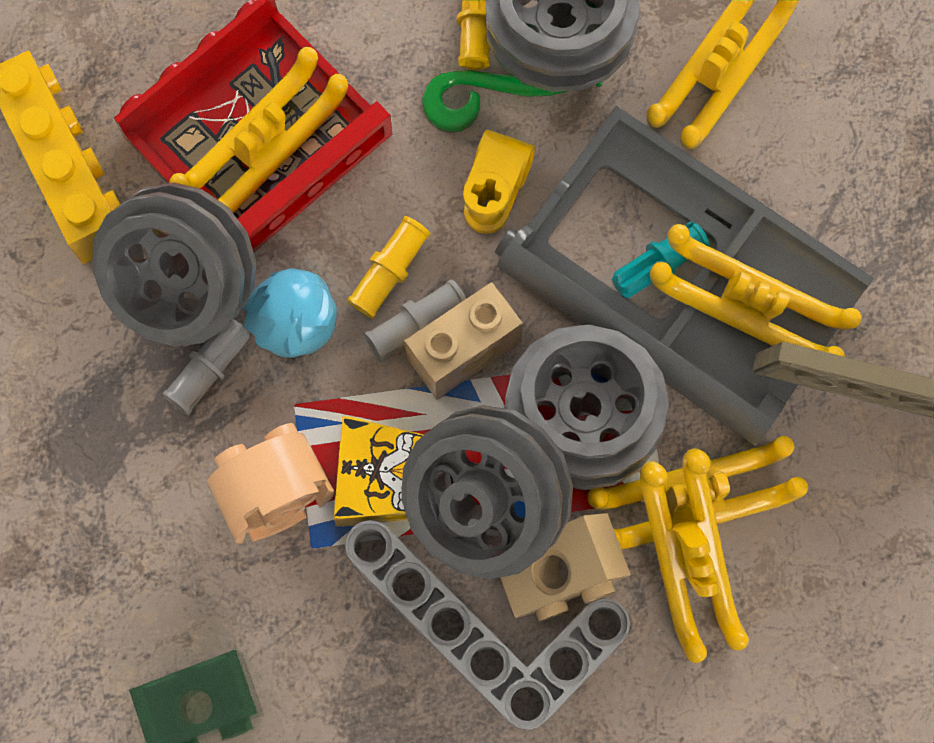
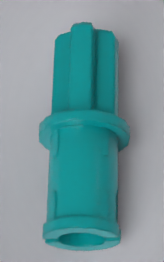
M690 221L685 225L689 230V236L710 246L707 235L697 223L694 224L693 221ZM667 238L659 243L652 241L646 245L645 253L615 271L611 280L623 298H630L652 284L650 269L657 262L667 263L675 275V269L688 261V259L675 252L668 244Z

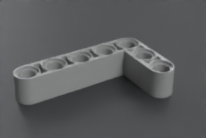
M371 520L360 522L352 527L346 537V554L353 567L515 729L526 731L538 728L544 724L611 655L629 633V615L623 605L612 599H597L588 604L541 654L526 667L386 526ZM370 535L380 537L386 543L385 553L380 559L366 562L358 558L356 548L361 539ZM407 573L418 575L425 583L424 592L416 600H401L394 593V584L398 577ZM446 611L459 615L464 625L460 636L449 641L441 640L432 631L434 618L441 612ZM604 611L612 615L617 626L616 634L612 639L600 640L592 635L589 630L588 621L593 612ZM490 650L500 657L502 671L494 680H481L473 673L471 659L479 651ZM568 650L577 657L579 671L574 679L566 681L554 676L549 663L555 651ZM529 689L539 696L541 711L535 719L531 721L520 720L512 712L511 698L518 690Z

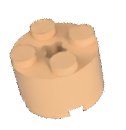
M293 423L275 428L264 437L265 441L249 449H246L244 444L235 445L221 452L214 459L218 469L210 475L207 485L237 544H243L246 533H249L253 542L279 533L307 518L304 512L305 506L316 500L319 508H321L334 496V490L306 436L303 433H298Z

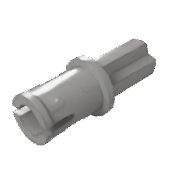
M233 319L224 330L211 337L198 353L192 351L189 354L191 361L170 387L162 393L164 398L184 414L190 415L192 409L216 380L222 381L225 378L222 372L249 340L250 333L241 323Z

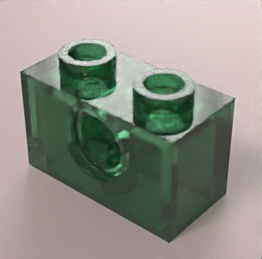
M236 649L129 689L146 743H199L198 740L220 733L222 741L254 730L251 720L264 715L244 655ZM205 692L212 700V713L203 723L194 724L188 718L186 711L187 703L193 695Z

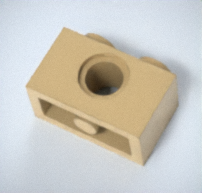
M491 282L404 340L407 360L437 400L520 344L522 341L523 322Z
M607 513L584 515L567 522L557 542L547 550L543 557L519 574L500 578L514 617L518 618L536 614L538 622H542L569 612L566 602L582 596L584 603H589L615 593L613 582L631 574ZM561 559L564 560L568 568L566 583L562 580L558 571Z

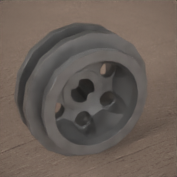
M486 0L487 43L500 66L522 83L550 92L583 90L609 79L628 60L637 36V24L640 18L639 0H588L597 8L589 7L586 4V0H537L538 3L531 8L524 6L532 0Z
M173 182L145 187L107 214L93 239L92 270L103 301L119 322L147 340L174 347L204 343L224 330L231 320L241 313L254 291L256 260L248 233L229 207L202 189ZM159 230H164V231H166V232H168V233H170V234L162 233V232L159 231ZM142 246H144V248L147 251V259L144 258ZM184 292L193 293L198 300L184 298Z
M581 325L556 329L529 345L512 368L504 409L515 410L543 427L564 454L573 488L587 490L614 486L641 470L642 466L658 447L660 438L663 435L669 398L663 373L644 347L619 331L593 325ZM566 374L571 378V382L566 386H558L552 381ZM591 374L604 377L609 381L598 383L593 380ZM622 398L628 399L633 412L629 414L619 412L615 406L616 401ZM541 405L552 407L555 416L550 420H544L538 407ZM582 411L590 414L585 422L577 419ZM606 433H613L617 436L610 441L601 442Z
M482 405L454 412L415 442L403 467L401 500L412 532L431 556L460 574L484 579H495L521 573L543 557L547 550L557 542L571 516L573 483L564 454L543 427L515 410ZM465 450L481 452V462H471L467 458ZM504 466L512 473L514 478L506 474ZM450 475L452 476L453 481H454V483H453L452 485H451ZM472 496H474L479 501L480 505H478L474 501ZM516 501L525 503V518H521L515 513L514 503ZM491 526H494V527H496L499 531H496V530H493V529H489V528H490Z

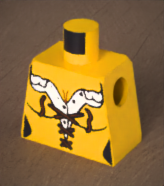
M342 416L334 509L335 526H355L360 522L369 520L380 523L408 520L401 500L403 467L415 442L424 436L423 434ZM450 475L451 485H452V484L454 483V481H453L452 476Z

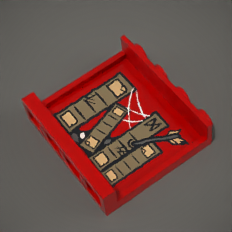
M250 0L238 10L235 19L224 28L207 34L200 41L197 50L185 60L169 65L161 73L159 81L143 94L139 93L130 97L122 105L120 113L114 117V120L123 137L166 183H169L170 178L174 174H186L286 76L295 64L298 53L304 47L313 48L318 55V61L314 72L305 85L281 108L286 116V131L319 99L326 89L330 77L339 73L277 10L275 0ZM348 83L345 97L330 117L233 213L248 233L253 253L393 135L391 115L378 101L370 105ZM234 155L200 189L218 200L249 167Z

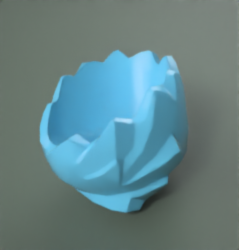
M295 268L272 273L269 278L254 288L243 308L246 312L244 327L255 336L256 344L275 355L287 358L312 354L322 348L331 338L337 320V307L325 281L319 275Z

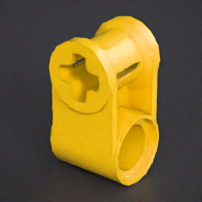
M489 129L484 132L463 191L465 202L464 217L472 230L482 234H490L504 227L518 192L528 177L536 145ZM486 199L490 200L487 206L483 207Z

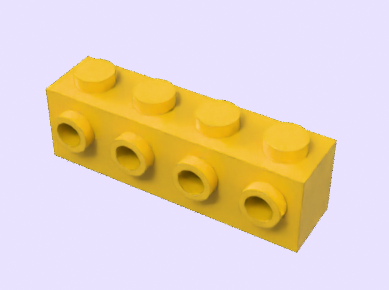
M28 50L0 63V109L68 246L80 262L85 264L92 260L93 239L105 216L121 204L113 190L104 194L97 179L104 176L105 173L92 148L90 147L82 151L76 136L84 132L70 105L64 108L60 107L55 94L62 92V88L48 63L39 67Z

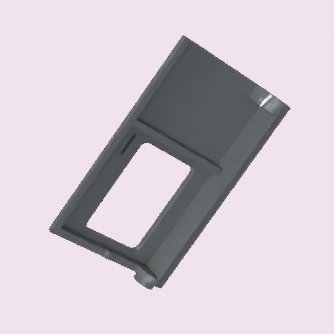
M616 106L528 226L525 225L519 231L511 228L501 239L495 250V254L501 257L497 267L580 325H593L619 331L644 347L662 371L665 384L757 446L798 386L755 375V372H752L755 354L771 347V345L680 301L676 303L665 318L657 319L551 247L548 239L596 173L602 169H609L686 222L693 221L694 224L697 223L705 234L715 242V250L826 304L843 309L853 308L874 278ZM702 267L691 284L721 298L729 279ZM785 308L780 315L770 320L771 323L822 346H826L837 331L835 328L820 324L788 308Z

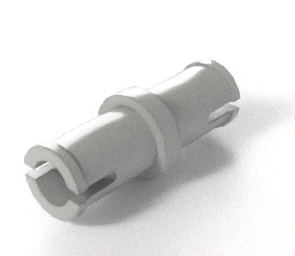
M450 279L445 285L418 302L414 303L412 300H409L401 305L402 312L373 330L364 333L365 340L376 358L383 362L387 360V357L405 347L404 340L464 301L466 296L458 284Z

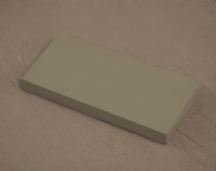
M780 342L755 354L752 372H755V375L934 418L933 378L786 342Z

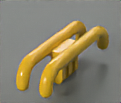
M732 0L658 103H654L648 108L646 112L647 123L654 128L665 125L698 81L714 91V93L691 125L686 126L680 135V142L684 148L694 149L698 147L777 39L792 16L799 0H777L769 16L745 50L743 48L749 32L740 22L755 0Z
M304 47L298 53L295 64L286 76L186 174H174L170 178L169 183L173 182L200 189L236 155L249 169L218 199V201L229 207L232 213H234L336 110L348 89L346 77L341 74L331 76L326 89L319 99L286 131V116L281 108L305 85L314 72L318 61L316 51L311 47Z
M675 224L669 229L667 241L675 252L729 279L720 298L677 277L672 273L671 267L667 263L657 262L650 269V280L660 291L771 346L780 342H786L845 357L844 351L840 347H828L813 343L771 323L770 320L780 315L785 308H788L825 326L849 330L858 327L862 321L861 313L857 309H843L826 304L693 239L689 236V230L685 225Z
M780 436L774 441L759 447L710 460L711 467L706 472L717 524L777 508L805 496L808 491V483L801 477H793L781 484L724 500L730 493L727 477L759 469L787 458L793 453L795 448L794 442L790 437ZM683 468L668 471L664 490L671 513L672 525L692 520L693 514ZM640 479L609 488H594L587 495L589 505L597 510L616 508L644 500ZM649 521L614 529L621 550L654 542Z
M697 448L688 450L683 458V472L693 514L692 520L672 525L664 490L667 472L662 465L655 461H648L642 466L640 471L642 493L672 622L686 658L694 664L705 660L707 649L700 638L694 621L685 578H687L698 596H711L718 625L728 646L735 651H741L749 643L748 635L739 620L735 608L706 472L711 467V461L704 451Z

